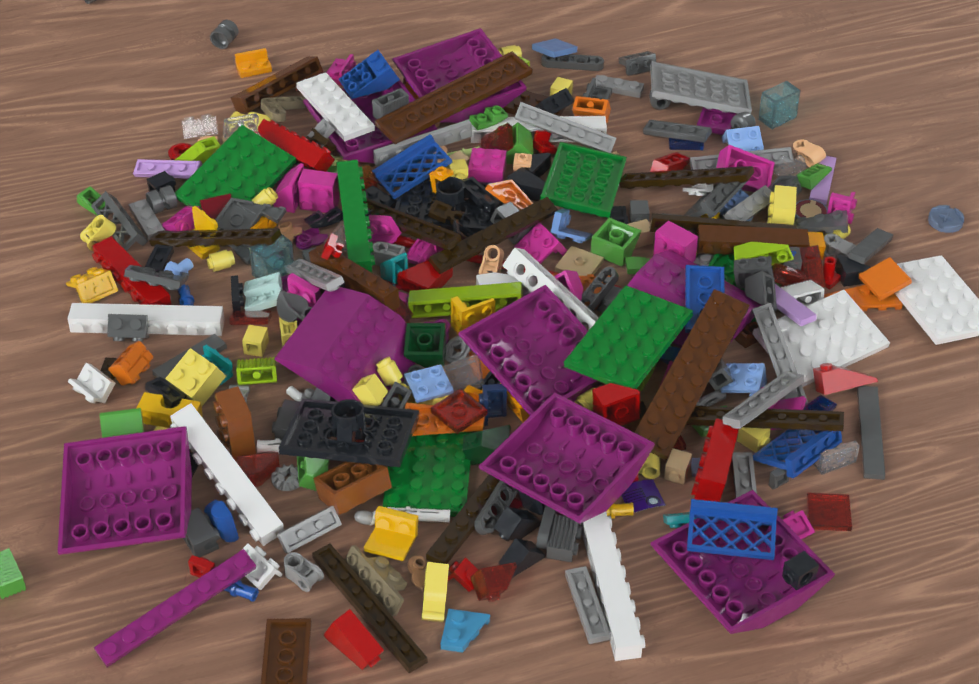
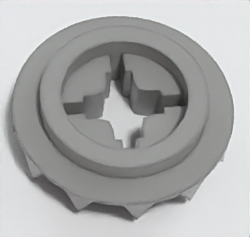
M456 336L446 344L445 359L450 364L454 363L457 365L459 361L464 362L465 357H470L469 352L472 350L460 336ZM454 349H461L462 351L459 353Z
M283 464L282 468L276 467L271 479L273 486L281 491H292L299 488L298 467H294L293 464L290 466ZM287 474H291V476H289L288 479H286L285 481L284 477H286Z

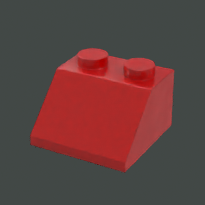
M609 383L592 390L594 413L620 426L640 419V392L637 389Z

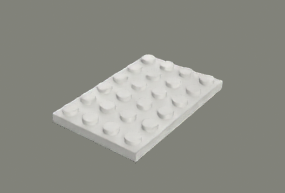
M942 255L897 264L911 278L912 283L895 292V295L935 345L979 336V299Z
M845 290L806 306L816 314V320L811 323L799 326L787 316L777 319L798 374L804 375L802 387L815 382L813 369L820 367L823 363H831L832 365L845 368L888 348L890 344L888 339ZM754 329V337L768 353L760 329Z

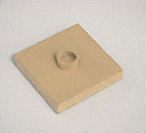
M571 246L555 266V272L561 273L564 270L577 271L579 276L595 274L603 264L604 257Z

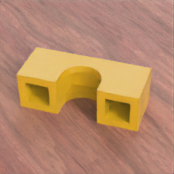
M144 392L137 408H141L143 423L146 425L170 428L172 424L170 416L190 403L203 417L202 406L199 401L182 399L178 406L165 408L163 395Z

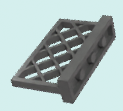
M747 182L714 184L712 192H707L706 196H702L683 216L699 217L707 214L709 218L714 217Z

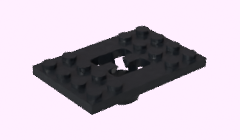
M410 177L408 181H413L415 177ZM429 177L399 196L395 207L396 210L453 231V225L450 221L446 220L445 223L428 217L435 200L452 206L451 211L465 212L462 214L461 219H455H458L461 224L474 233L493 225L490 219L494 212H486L483 206L480 207L464 193V183L456 177H449L443 181H438L436 183V193L432 192ZM479 182L485 188L488 184H491L487 182ZM492 195V198L496 202L495 209L499 206L504 205L503 202H501L499 199Z
M302 398L280 443L279 454L401 467L419 419V410L363 405L361 402L353 399L333 402ZM354 431L355 439L364 440L363 442H353ZM331 437H337V440H333V439H329V438H331Z

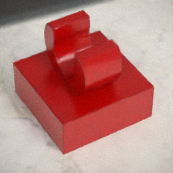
M330 234L321 254L322 258L328 260L330 255L336 258L340 257L344 245L336 243L337 235Z

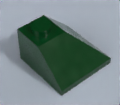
M407 323L404 357L424 368L440 364L445 368V323Z
M510 424L463 436L462 450L467 459L471 460V466L481 464L511 435Z

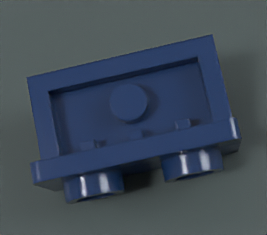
M502 384L482 385V393H479V405H482V407H479V410L486 411L484 426H488V418L507 416V388Z

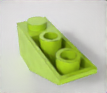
M215 136L200 140L175 160L201 161L204 164L221 145Z
M748 242L734 246V260L771 256L772 265L794 260L789 245Z

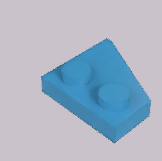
M448 609L440 644L441 650L463 653L469 646L470 641L479 635V630L485 624L488 625L490 623V614Z

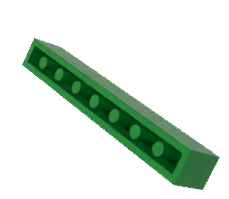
M358 159L336 162L348 259L373 273L372 266H375L374 254L370 255V253L374 252L373 243L368 241L372 239L371 229H367V227H370L369 216H365V214H368L367 203H363L367 199L366 192L362 191V189H365L364 178L360 179V177H363L362 166H358Z

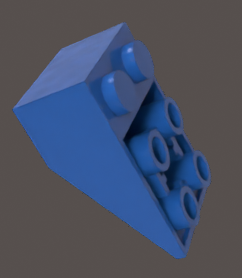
M377 50L338 80L350 98L354 99L387 90L400 79L380 51Z

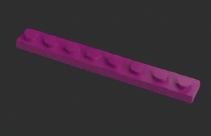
M244 549L95 646L94 650L105 666L109 667L255 570L256 564Z

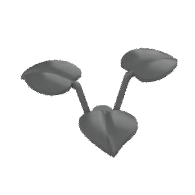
M281 290L277 298L279 317L286 322H294L297 318L303 321L312 307H308V302L302 296Z

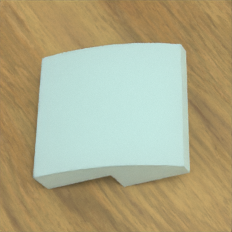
M280 272L244 283L243 293L246 297L244 309L247 314L277 306V298L282 290Z

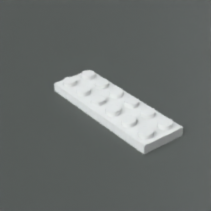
M327 73L319 74L296 83L297 89L335 129L344 142L375 131V125Z

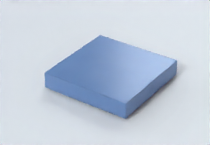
M556 38L532 44V50L552 58L576 53L578 47Z

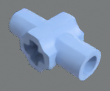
M185 258L178 264L170 261L167 263L164 271L170 270L174 275L182 276V272L188 273L194 265L190 259Z

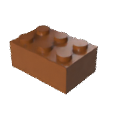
M239 387L215 393L216 402H213L216 414H218V416H215L218 428H220L217 430L220 442L224 441L223 446L235 461L255 456L256 448L251 412Z
M345 462L313 478L318 498L328 507L334 506L338 515L346 513L350 509L364 504L369 499L381 495L392 488L388 468L383 465Z

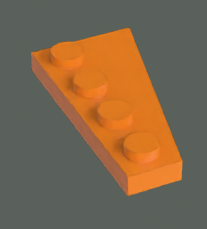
M866 285L845 289L862 311H867L868 308H878V311L886 310L888 307L901 310L903 303L895 293L880 301ZM839 291L824 294V298L833 295Z
M406 403L405 409L419 410V419L412 436L483 431L486 411L416 403Z

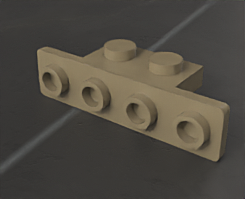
M356 545L351 546L345 561L392 616H396L404 602V598L398 591L405 590L408 583L383 556L367 558Z

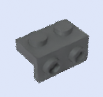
M592 78L591 82L587 84L586 93H583V97L609 100L612 95V88L596 86V78Z
M108 314L107 337H113V341H125L126 337L132 338L133 342H144V338H149V334H147L148 315Z

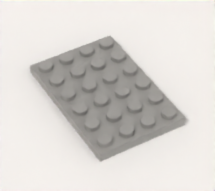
M651 61L652 97L659 100H671L674 103H687L690 106H702L706 109H718L725 113L733 112L739 114L745 111L751 113L752 107L747 80Z

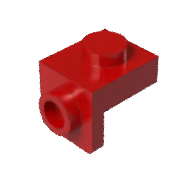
M536 130L533 147L539 151V154H556L558 148L549 142L551 133L545 130Z
M192 555L188 560L190 574L199 578L216 567L214 562L204 557Z
M466 557L460 562L456 560L448 570L450 572L448 574V581L454 578L468 592L472 591L484 576Z

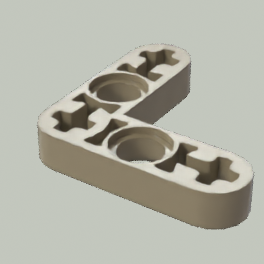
M304 96L261 99V109L270 120L283 122L286 120L285 110L307 108L303 103V100L306 98Z

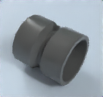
M223 20L210 34L212 44L219 49L227 48L239 33L237 25L231 20Z
M170 185L160 188L159 191L147 192L145 195L146 201L154 214L163 212L164 208L169 210L178 206L175 192Z

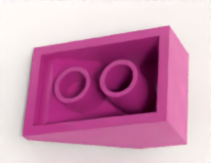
M728 145L719 152L716 168L753 166L754 174L741 190L756 192L764 185L767 187L771 185L775 162Z

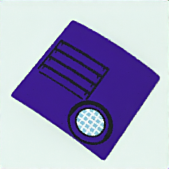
M652 479L632 483L621 495L625 503H633L634 513L648 508L666 506Z

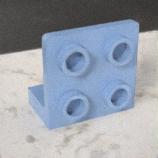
M759 126L729 129L722 136L723 143H728V145L742 150H764Z
M727 363L726 365L730 370L733 382L722 387L720 390L721 393H749V396H752L767 385L765 363Z
M441 364L404 374V384L409 386L416 403L454 393L453 387Z

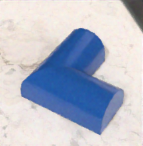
M215 499L205 507L204 513L209 516L211 524L218 530L220 537L229 543L239 540L232 513L224 501Z

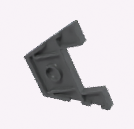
M231 198L215 220L218 224V230L250 229L258 222L261 216L278 224L287 211L282 206L277 208L272 207L270 204L264 203L260 205L255 204L253 201ZM228 245L247 265L257 254V250L249 245Z

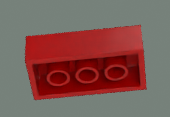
M716 418L714 426L710 425L707 437L710 439L706 438L703 446V452H706V454L702 453L699 461V467H702V469L698 468L695 482H698V484L694 483L691 495H694L696 500L720 502L726 484L739 429L723 424L721 419Z

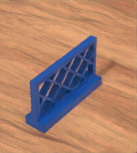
M429 134L378 166L372 172L378 184L383 186L393 199H396L429 178V173L436 170V168L446 167L453 162L435 142L433 136ZM433 159V162L426 163V160ZM438 159H445L443 162L437 163ZM419 168L418 172H411L412 169ZM423 168H430L427 172H422ZM410 177H415L413 181H408ZM397 178H404L403 182H396ZM394 187H400V189L393 192Z
M788 429L753 455V461L786 470L787 477L794 479L842 442L841 431Z
M691 499L687 551L774 560L778 508ZM694 518L704 519L707 524L699 528L694 523ZM719 520L725 521L729 526L721 531L715 523ZM739 523H746L750 529L742 533L736 526ZM761 525L771 526V531L764 535L758 528ZM709 527L717 533L711 539L703 533ZM731 529L739 535L733 541L725 535ZM753 531L761 538L754 544L746 537ZM698 535L706 541L702 545L692 544V539ZM721 537L727 545L721 548L717 547L713 542ZM743 540L749 547L745 550H740L735 544ZM765 542L770 547V553L761 552L757 546Z

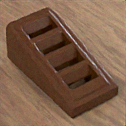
M757 322L748 323L735 338L744 348L758 342L752 333L754 329L759 328Z

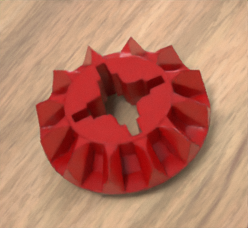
M188 143L175 144L168 150V156L171 160H175L193 145Z

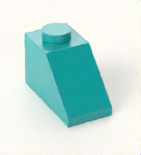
M406 253L380 263L381 278L398 284L397 274L408 269Z

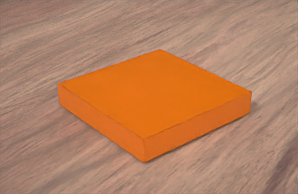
M891 257L859 274V279L880 301L912 283L911 278Z

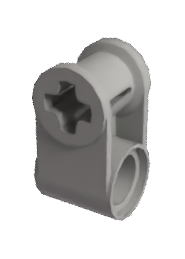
M827 234L824 237L826 246L824 256L834 257L836 260L838 254L847 257L849 251L856 245L840 238L836 234Z
M291 552L284 557V573L286 578L298 585L303 591L309 592L317 581L324 579L322 570L301 554Z

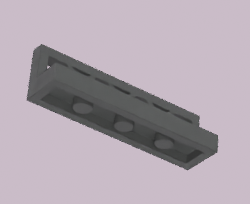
M107 191L91 205L97 215H103L107 219L109 213H114L113 219L110 221L115 225H122L121 230L115 231L112 236L126 251L135 242L142 246L148 242L117 198ZM105 201L104 210H99L98 207ZM130 235L131 238L124 244V236Z

